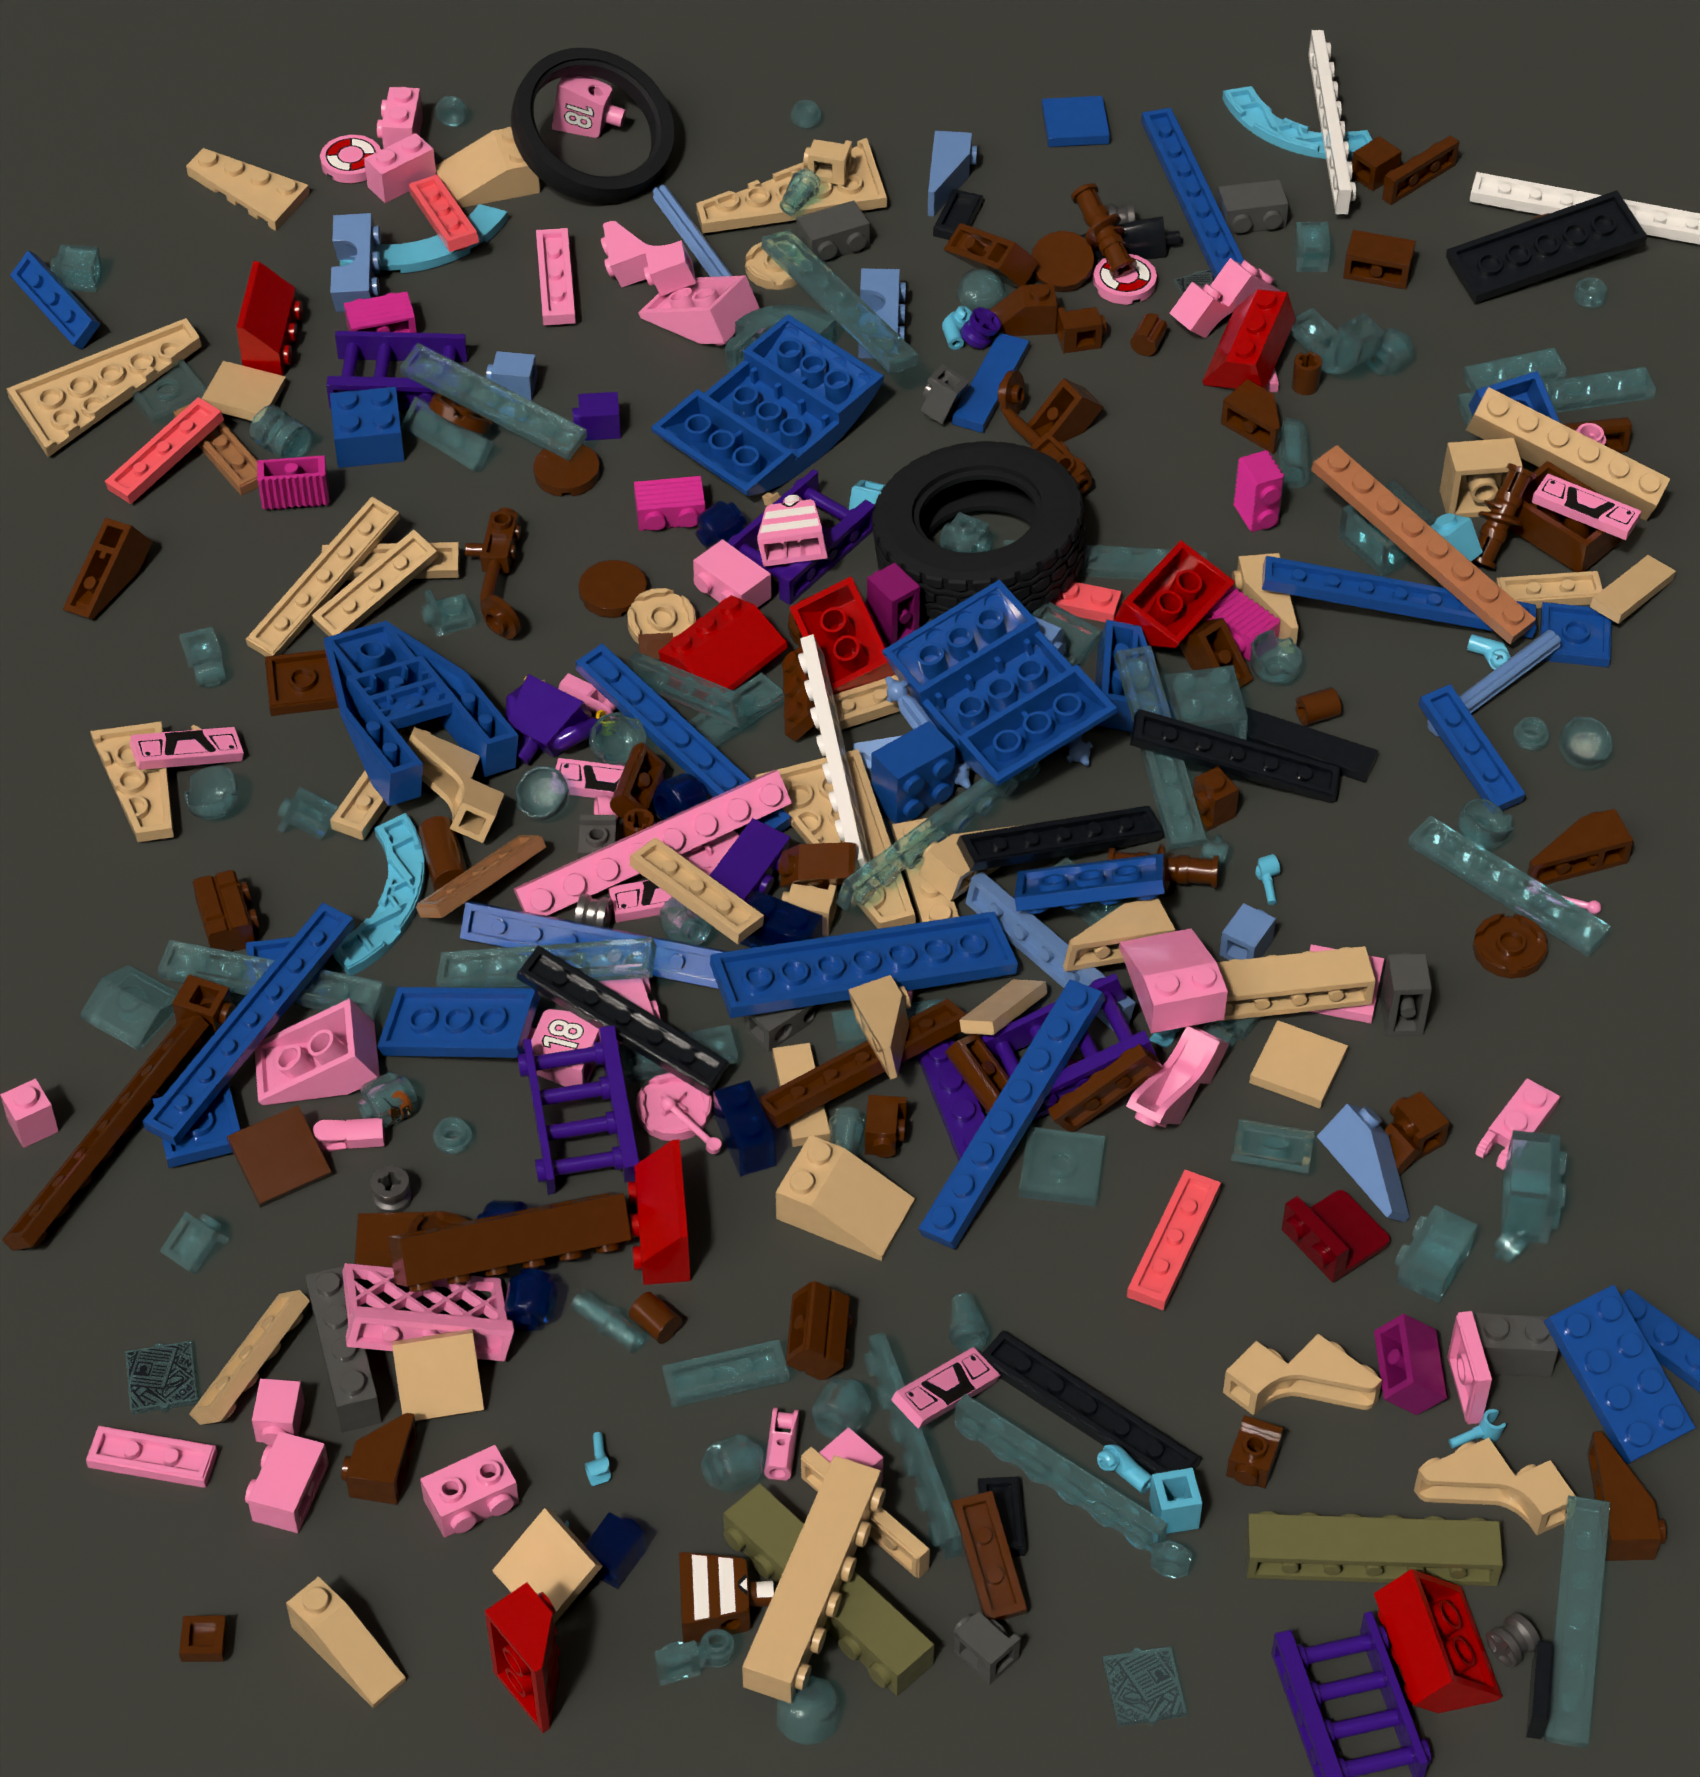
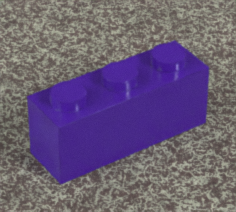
M752 818L709 876L755 908L760 895L765 897L769 893L774 882V876L779 872L778 864L782 851L789 849L791 837Z

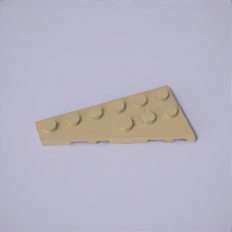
M864 138L857 141V146L852 148V166L845 185L808 180V166H804L802 162L774 173L771 180L760 183L759 180L748 183V188L740 192L727 191L696 203V212L702 233L794 221L796 217L853 200L861 211L887 207V196L868 139Z
M187 318L6 388L8 397L47 457H50L202 347L201 340Z
M859 749L846 752L874 877L860 882L855 873L854 880L841 885L878 929L916 923L915 913ZM826 757L777 769L792 804L782 809L791 816V826L806 844L845 842L840 840L835 826V821L839 820L840 817L839 812H834L829 799V792L834 790L833 785L828 784L822 764L827 763ZM768 772L755 775V778H757V777H759V776H761V775H764V774H766V773H768Z

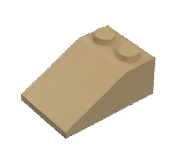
M511 127L491 131L435 166L436 175L440 177L460 208L540 193L539 177L528 167L520 155Z
M810 1135L776 1191V1219L882 1261L914 1206L915 1198L847 1149Z

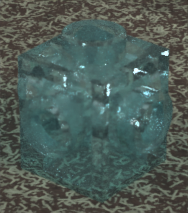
M961 512L956 515L951 523L945 524L940 536V547L956 552L990 551L992 539L989 538V523Z

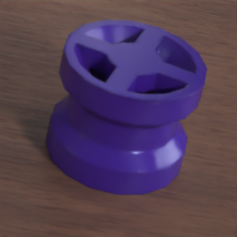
M978 307L971 313L970 320L965 322L961 328V335L972 347L984 349L990 344L992 336L996 335L999 331L1001 322L997 315L989 309Z

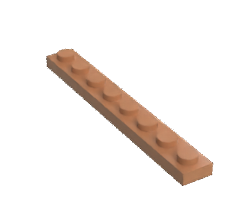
M1338 445L1313 462L1311 471L1507 643L1511 645L1534 626L1536 621L1534 616Z

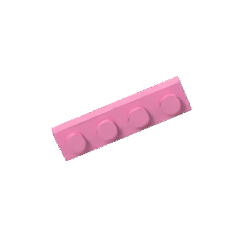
M568 228L536 230L543 326L574 324L575 310Z

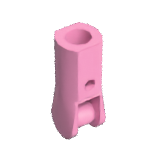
M569 673L559 684L558 689L583 701L594 715L599 710H605L607 712L606 721H610L613 718V711L618 710L593 685Z
M383 1117L346 1121L321 1120L313 1128L315 1140L323 1152L346 1148L385 1146Z
M773 1407L764 1474L768 1479L787 1481L792 1475L799 1425V1410L794 1409L793 1413L778 1412L779 1409ZM777 1428L791 1429V1433L777 1432Z

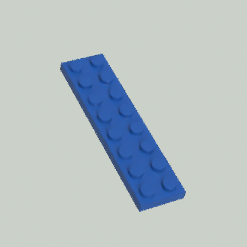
M994 911L711 954L710 966L729 1017L736 1018L850 1000L848 989L888 975L892 976L898 988L904 986L906 991L1016 974L1018 962Z

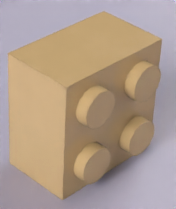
M1514 438L1447 443L1440 485V494L1446 514L1452 513L1470 518L1479 517L1478 513L1480 511H1491L1484 504V500L1495 502L1497 491L1501 489L1509 471L1506 468L1508 463L1523 467Z

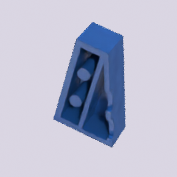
M1106 620L1097 649L1095 684L1117 707L1118 712L1096 726L1132 732L1134 716L1138 709L1166 717L1169 716L1170 707L1168 702H1164L1160 691L1161 682L1159 676L1154 674L1151 665L1152 656L1141 626Z

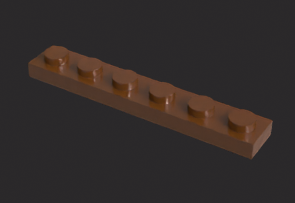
M947 998L909 1018V1028L901 1063L920 1055L932 1046L961 1032L959 1020L966 1013ZM867 1040L757 1098V1107L759 1112L776 1128H780L886 1071Z

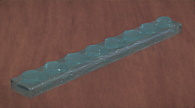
M790 230L762 237L761 248L889 373L901 372L904 369L918 366L919 354Z
M1039 761L999 786L988 782L984 778L976 782L843 881L836 903L846 912L857 904H866L873 897L876 890L883 885L885 887L890 886L898 878L900 872L907 867L909 869L914 868L922 860L924 851L931 843L935 841L939 843L954 832L957 834L961 833L978 814L980 816L985 815L1001 797L1003 799L1008 798L1022 781L1029 782L1041 768Z

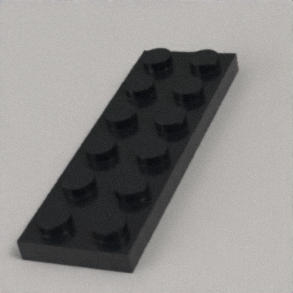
M1618 190L1449 248L1447 249L1446 258L1473 302L1478 303L1646 243L1647 235Z

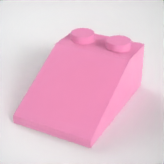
M746 275L697 277V284L660 296L658 293L638 314L641 319L699 344L721 346L730 342L733 339V335L741 327L747 325L750 322V318L760 308Z
M1192 928L1119 942L1121 954L1151 1034L1224 1020L1228 994L1217 962Z
M349 998L263 1039L255 1049L258 1102L261 1105L348 1095L380 1080L374 1021Z

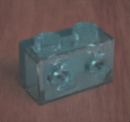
M1434 1205L1427 1218L1421 1216L1418 1219L1412 1232L1414 1240L1411 1245L1404 1244L1396 1257L1394 1265L1399 1267L1396 1283L1440 1303L1473 1248L1478 1225Z

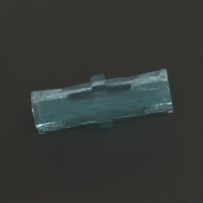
M587 1289L581 1290V1295L577 1294L573 1299L571 1310L596 1326V1332L604 1337L608 1335L632 1354L637 1352L634 1344L638 1348L644 1345L647 1339V1332L622 1316V1310L616 1306H608Z

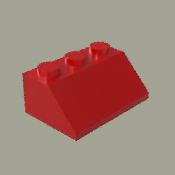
M253 261L236 326L242 366L283 376L285 366L291 364V342H296L297 340L296 321L302 319L303 306L302 301H297L295 287L260 261Z
M1257 289L1234 309L1202 380L1203 385L1237 389L1248 379L1260 387L1266 388L1296 320L1288 292Z
M1180 540L1123 601L1113 621L1141 626L1148 646L1176 648L1231 589L1235 581Z
M852 576L789 607L802 637L814 634L825 656L833 695L884 679L887 676L896 675L883 655L882 650L887 648L862 592Z
M730 595L706 615L697 619L694 624L681 634L672 638L668 644L658 650V654L668 685L716 704L787 649L788 645L755 604Z
M680 1139L671 1140L634 1166L635 1181L628 1182L629 1205H637L638 1213L630 1214L632 1237H640V1246H633L634 1270H642L643 1285L690 1281L686 1207Z
M1411 1569L1374 1593L1379 1608V1620L1388 1633L1392 1645V1657L1400 1667L1405 1681L1404 1691L1413 1706L1439 1714L1495 1702L1502 1698L1461 1586Z
M526 1582L486 1609L485 1618L494 1674L541 1732L544 1733L551 1726L560 1676L558 1656L561 1653L556 1644L555 1636L558 1635V1631L553 1622V1615L556 1611L550 1599L543 1592L537 1594Z

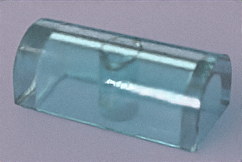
M1285 418L1279 434L1278 462L1279 469H1282L1281 473L1285 474L1283 488H1301L1310 479L1307 427L1301 420L1294 418Z

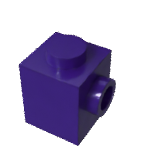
M618 392L578 394L579 408H572L573 426L574 428L580 427L581 441L621 439Z

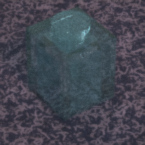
M1296 222L1293 245L1296 272H1328L1331 249L1328 222Z
M61 244L57 256L51 260V271L70 291L96 292L103 272L99 248Z

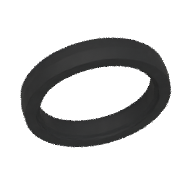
M569 48L542 58L530 69L520 83L511 110L513 138L520 155L528 167L551 188L580 201L608 204L625 201L639 195L662 173L673 147V117L666 98L659 87L644 71L630 61L599 49ZM570 75L593 76L616 85L637 103L647 119L651 133V149L648 159L635 170L619 176H595L570 167L551 152L538 132L534 118V101L537 93L551 81Z

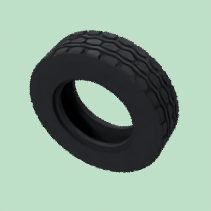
M976 441L955 444L932 451L913 460L907 466L905 465L894 474L893 478L881 490V494L878 495L872 514L873 538L878 569H884L895 562L920 586V614L930 616L933 619L998 580L1009 589L1029 612L1037 610L1058 597L1073 582L1074 577L1078 575L1083 565L1087 540L1080 488L1074 477L1070 475V472L1062 464L1057 463L1054 458L1024 445L1020 446L1015 443L1001 441ZM978 511L1010 513L1022 518L1031 525L1029 530L1015 542L985 552L967 553L951 551L936 545L928 539L930 534L945 521L962 514Z

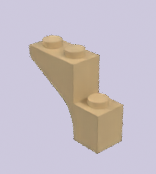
M414 727L407 744L423 763L422 781L449 805L452 812L450 829L483 843L496 817L504 793L471 779L479 761V755Z
M1317 1334L1289 1363H1286L1277 1351L1270 1348L1267 1349L1258 1341H1255L1226 1370L1223 1393L1254 1416L1270 1402L1289 1396L1368 1410L1378 1402L1382 1380L1369 1366L1361 1365L1348 1356L1339 1344L1332 1341L1329 1342L1320 1334Z
M1489 1437L1477 1443L1467 1442L1460 1446L1455 1453L1442 1459L1435 1457L1426 1461L1418 1469L1414 1487L1415 1493L1424 1502L1483 1504L1505 1507L1522 1517L1536 1535H1540L1572 1520L1578 1499L1551 1460L1538 1466L1535 1464L1528 1465L1522 1468L1515 1476Z

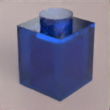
M610 1512L584 1545L603 1566L595 1577L616 1589L620 1588L646 1552L644 1531L630 1518L623 1517L621 1519Z

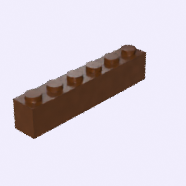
M607 1192L388 1237L395 1284L409 1286L410 1292L434 1288L433 1281L446 1278L448 1284L470 1281L471 1273L485 1271V1276L504 1274L509 1272V1265L522 1263V1268L542 1266L546 1264L545 1258L559 1255V1260L576 1259L583 1257L582 1250L595 1248L596 1253L614 1251L619 1249V1242L632 1240L624 1193Z

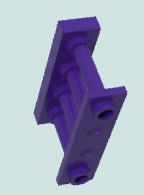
M335 332L338 359H344L341 376L327 377L326 387L330 409V393L396 387L399 411H432L428 404L433 395L437 393L451 396L461 402L459 379L452 378L455 362L468 361L466 334ZM357 360H376L374 377L355 376ZM409 361L407 377H387L389 362ZM422 361L441 362L439 379L420 378Z
M814 469L805 477L798 479L793 487L773 504L783 503L784 498L789 495H797L802 500H813L817 507L841 520L836 526L829 529L821 525L828 554L827 559L796 562L786 567L782 564L763 567L760 551L757 550L759 548L757 536L764 512L739 534L733 535L728 541L731 546L778 578L779 599L789 605L873 532L872 514L875 504L865 499L855 509L849 510L819 492L818 471Z
M1115 973L1105 978L1096 979L1089 987L1103 992L1105 1001L1099 1011L1103 1009L1119 1042L1102 1051H1098L1087 1029L1078 1044L1084 1059L1063 1069L1032 1121L1048 1114V1109L1055 1105L1063 1095L1073 1092L1087 1082L1092 1074L1105 1069L1119 1059L1124 1051L1134 1048L1139 1043L1156 1056L1145 1030L1133 1035L1116 1003L1126 997ZM1056 1002L1006 1025L995 1035L981 1037L995 1059H1001L1009 1078L1019 1063L1014 1051L1031 1044Z
M614 1025L599 1028L600 1042H594L593 1047L534 1056L530 1038L523 1039L524 1054H517L520 1077L528 1076L542 1157L541 1159H535L538 1183L546 1181L548 1195L555 1194L554 1176L614 1167L615 1170L622 1169L624 1183L635 1181L634 1166L639 1163ZM596 1062V1065H604L605 1076L599 1077L597 1082L539 1090L536 1071ZM602 1096V1100L610 1099L612 1111L605 1112L606 1116L545 1125L543 1105ZM608 1131L609 1135L616 1134L618 1146L612 1147L610 1152L551 1161L548 1143L550 1140Z
M1372 1611L1364 1613L1360 1635L1304 1648L1302 1644L1296 1645L1291 1630L1275 1633L1271 1655L1314 1777H1358L1405 1765L1409 1766L1412 1777H1425L1427 1766L1431 1764V1753L1428 1743L1424 1738L1419 1739L1388 1656L1389 1642L1383 1626H1377ZM1365 1651L1373 1669L1372 1673L1317 1685L1315 1681L1310 1682L1306 1673L1308 1664ZM1380 1689L1387 1707L1385 1711L1333 1723L1329 1719L1323 1720L1319 1709L1321 1702ZM1394 1727L1402 1747L1344 1761L1342 1757H1336L1332 1745H1335V1740Z

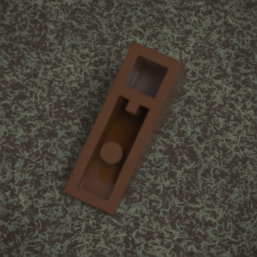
M962 223L958 225L943 249L954 257L1003 283L1017 288L1025 285L1030 280L1033 271L1039 263L1016 242Z
M105 518L63 610L93 620L140 571L153 542L132 525Z
M1615 808L1603 812H1593L1577 820L1530 861L1525 885L1536 884L1543 886L1627 864L1633 838Z
M1602 1431L1593 1432L1587 1455L1605 1561L1655 1560L1659 1545L1664 1544L1666 1541L1664 1519L1658 1518L1654 1500Z

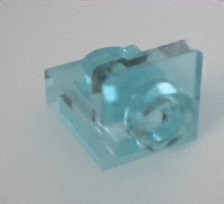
M431 589L424 591L425 604L420 605L422 618L425 625L431 624L436 637L476 626L475 616L465 593L435 601Z
M299 787L292 799L286 796L280 805L276 815L282 819L276 830L283 833L288 824H291L322 840L330 826V819L335 814L338 806Z
M185 1211L159 1252L187 1271L195 1274L216 1241L225 1245L229 1238L219 1232L222 1224L202 1212L198 1218Z

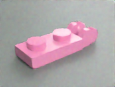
M1527 1078L1489 1127L1487 1133L1480 1141L1475 1154L1484 1159L1496 1143L1504 1146L1505 1149L1499 1154L1496 1166L1505 1170L1517 1154L1521 1155L1556 1109L1560 1096Z

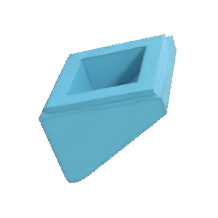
M860 480L852 487L849 510L855 509L865 499L875 504L885 484Z

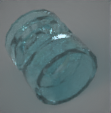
M268 405L261 409L253 418L249 429L250 439L261 448L269 450L278 459L304 457L313 439L312 431L308 426L290 417L287 412L275 405Z

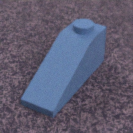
M935 131L928 188V216H935L947 202L952 190L959 189L969 178L970 164L976 165L977 146H972V133Z
M1347 1103L1317 1135V1138L1387 1218L1406 1222L1410 1216L1389 1136L1379 1125L1382 1120L1367 1106L1361 1108Z

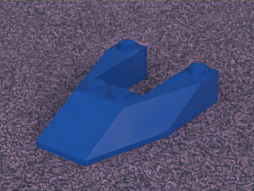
M388 621L324 638L323 644L341 718L371 784L388 806L421 797L423 763L401 737L397 729L437 718L461 748L479 755L480 758L476 768L484 777L516 768L518 734L466 671Z

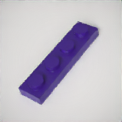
M949 1038L917 1055V1059L959 1161L983 1123L985 1116L978 1099L944 1053L954 1044L953 1038Z

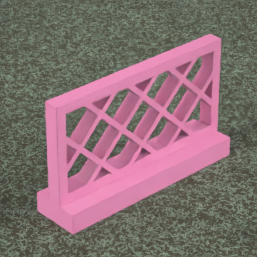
M344 1264L342 1274L348 1318V1329L345 1336L347 1347L393 1351L392 1341L472 1329L477 1359L505 1361L514 1329L512 1321L507 1320L500 1278L471 1275L470 1281L448 1284L447 1278L433 1281L434 1287H446L453 1292L445 1297L434 1288L417 1292H404L394 1285L393 1268ZM354 1279L368 1280L374 1286L366 1289ZM384 1291L394 1298L395 1301L387 1304L377 1295ZM472 1291L491 1292V1297L483 1300ZM423 1295L435 1304L427 1308L416 1299ZM463 1299L474 1308L467 1312L455 1304V1302ZM367 1303L371 1307H361V1305ZM405 1306L411 1311H404L400 1309ZM443 1310H445V1311L448 1312L450 1315H447V1314H438V1313H440V1312H442ZM484 1314L488 1318H479L478 1316Z

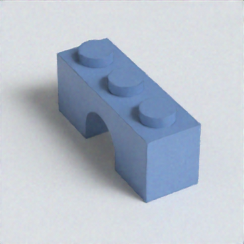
M371 213L333 215L332 242L337 259L353 260V262L345 266L331 267L330 293L335 311L345 312L344 303L360 298L369 299L380 296L379 279L375 277V271H380L381 268L379 251H376V245H381L380 226L374 225Z
M861 268L858 358L897 359L898 346H904V326H898V324H905V304H899V302H905L906 282H899L900 269Z

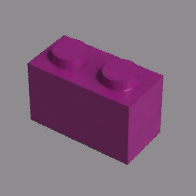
M895 562L884 569L875 571L871 576L867 577V605L885 643L890 646L917 630L920 622V586Z
M1403 1313L1374 1330L1384 1400L1418 1415L1447 1399L1436 1329Z

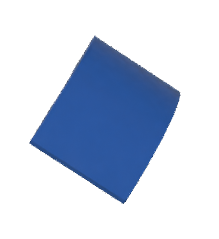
M787 314L743 351L744 361L705 393L696 389L651 427V430L746 496L757 495L790 481L827 453L845 435L869 405L883 383L884 376Z
M1000 580L882 650L885 659L899 681H907L908 694L917 700L938 730L955 746V753L976 773L996 786L1001 785L1118 712L1117 707L1077 664L1072 666L1039 629L1038 621Z

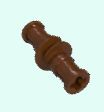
M1095 183L1082 185L1072 193L1071 199L1075 204H1078L1086 225L1090 227L1086 233L1085 240L1090 246H1099L1101 254L1105 256L1110 266L1109 273L1113 278L1123 277L1136 268L1137 262L1134 258L1130 257L1124 246L1125 242L1122 238L1124 227L1117 226L1121 221V217L1119 214L1109 215L1107 207L1103 205L1097 194L1099 189Z
M1508 463L1506 467L1509 471L1501 489L1497 491L1495 502L1484 500V504L1491 511H1480L1478 513L1479 517L1486 519V522L1481 527L1478 538L1483 553L1473 561L1492 569L1496 567L1494 560L1502 543L1507 538V531L1510 525H1522V522L1515 516V513L1523 502V495L1530 480L1536 477L1535 473Z
M1159 845L1156 854H1164L1165 892L1169 891L1172 881L1178 884H1211V888H1217L1219 856L1214 855L1213 859L1190 857V855L1174 856V854H1170V856H1167L1164 845ZM1109 848L1108 860L1153 854L1148 852H1116L1115 848Z

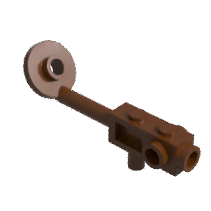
M1008 371L998 388V402L1008 423L1031 445L1030 448L1043 452L1054 458L1057 463L1062 464L1076 480L1081 494L1085 493L1092 483V477L1085 463L1079 457L1075 458L1062 441L1058 442L1049 432L1041 437L1018 415L1025 398L1024 379L1021 372Z
M501 508L497 512H491L484 543L465 544V556L480 557L482 572H486L480 593V605L485 623L494 633L505 639H513L521 630L520 621L511 606L500 597L494 595L499 574L509 573L512 559L516 557L517 539H520L521 536L518 513L510 508Z

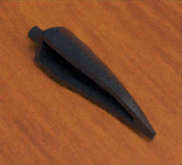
M1163 216L1117 225L1124 227L1122 238L1128 253L1138 255L1144 259L1166 257V245L1180 243L1179 231L1165 232ZM1091 246L1094 258H1105L1101 254L1099 246Z

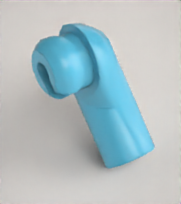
M959 306L942 323L944 336L949 348L952 350H957L964 344L961 328L965 322L970 320L972 313L966 306Z
M1474 634L1471 635L1467 651L1484 655L1492 669L1495 670L1511 658L1504 643Z
M1105 1445L1103 1450L1098 1453L1097 1463L1101 1469L1108 1472L1115 1471L1141 1494L1146 1493L1150 1489L1152 1475L1142 1468L1120 1445Z

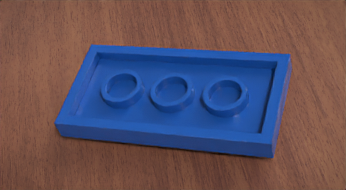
M1164 854L1018 871L1014 897L1016 911L1026 910L1027 913L1036 914L1044 912L1050 907L1063 906L1065 909H1076L1082 907L1085 903L1091 902L1110 905L1118 903L1124 898L1136 897L1138 900L1154 899L1158 894H1165Z
M397 987L377 1047L382 1056L517 1058V1054H523V1039L528 1038L540 996L533 988Z
M1614 1284L1544 1320L1547 1329L1610 1441L1626 1465L1696 1428Z

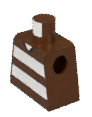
M688 1552L679 1553L683 1644L706 1641L750 1630L749 1607L769 1606L774 1595L773 1580L748 1582L747 1560L744 1558Z

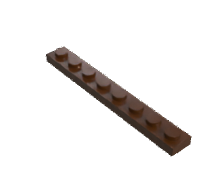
M200 1014L179 1019L5 1235L2 1241L12 1251L35 1248L46 1238L48 1234L46 1231L47 1227L53 1220L60 1218L71 1205L69 1200L75 1192L82 1190L90 1183L93 1178L91 1172L99 1163L104 1162L113 1154L116 1148L114 1146L115 1142L120 1136L128 1133L138 1121L136 1116L142 1108L153 1103L152 1099L159 1096L158 1088L162 1083L172 1078L180 1070L181 1065L179 1062L182 1058L200 1045L202 1042L201 1035L209 1026Z

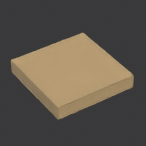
M223 361L201 399L220 410L222 414L264 424L285 387L286 377Z
M1277 1020L1250 1075L1249 1083L1321 1109L1345 1059L1348 1045Z
M472 1329L392 1341L402 1415L412 1413L415 1415V1421L484 1410Z
M544 1508L492 1571L511 1593L526 1582L537 1594L543 1592L555 1608L556 1613L553 1615V1622L555 1624L603 1566L553 1510Z

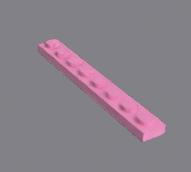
M772 770L513 889L524 912L548 916L578 902L582 893L591 896L639 874V872L629 866L630 855L655 837L681 855L748 824L752 818L757 820L792 804L779 771Z

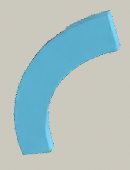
M1252 86L1223 91L1222 100L1228 110L1245 128L1256 136L1275 146L1297 154L1326 159L1322 132L1309 131V126L1296 123L1287 118L1282 120L1272 113V109L1261 100ZM1368 130L1345 132L1343 141H1348V160L1353 159L1354 151L1372 141Z
M478 204L467 218L477 231L479 243L470 245L467 249L449 252L438 235L403 244L376 245V251H379L381 268L380 271H375V274H380L381 270H400L401 274L423 271L470 254V249L481 242L485 244L494 237L508 221V212ZM339 260L340 266L353 262V260Z
M407 813L374 827L375 836L382 845L387 858L388 879L378 902L379 906L374 914L349 933L333 953V956L349 978L380 959L396 944L413 921L417 912L415 906L422 899L425 884L424 855L419 835Z

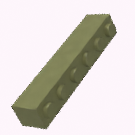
M759 1483L723 1513V1536L733 1550L736 1552L742 1550L751 1559L754 1568L762 1577L766 1579L770 1577L778 1584L804 1523ZM854 1571L849 1583L842 1582L839 1589L842 1598L837 1614L834 1618L828 1616L823 1628L827 1629L838 1641L840 1649L849 1659H858L867 1668L869 1676L879 1687H887L898 1696L933 1666L934 1644L858 1573Z
M1272 1511L1248 1514L1245 1532L1246 1575L1248 1579L1391 1583L1407 1571L1414 1569L1456 1585L1498 1586L1503 1567L1499 1521H1486L1483 1518L1477 1517L1467 1520H1445L1438 1516H1430L1424 1519L1402 1518L1398 1515H1387L1382 1518L1361 1517L1357 1514L1320 1516L1312 1512L1300 1515H1280Z

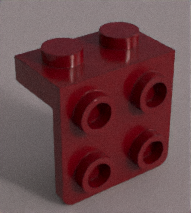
M1344 1190L1333 1192L1310 1208L1299 1196L1285 1203L1281 1230L1332 1283L1389 1245V1235Z

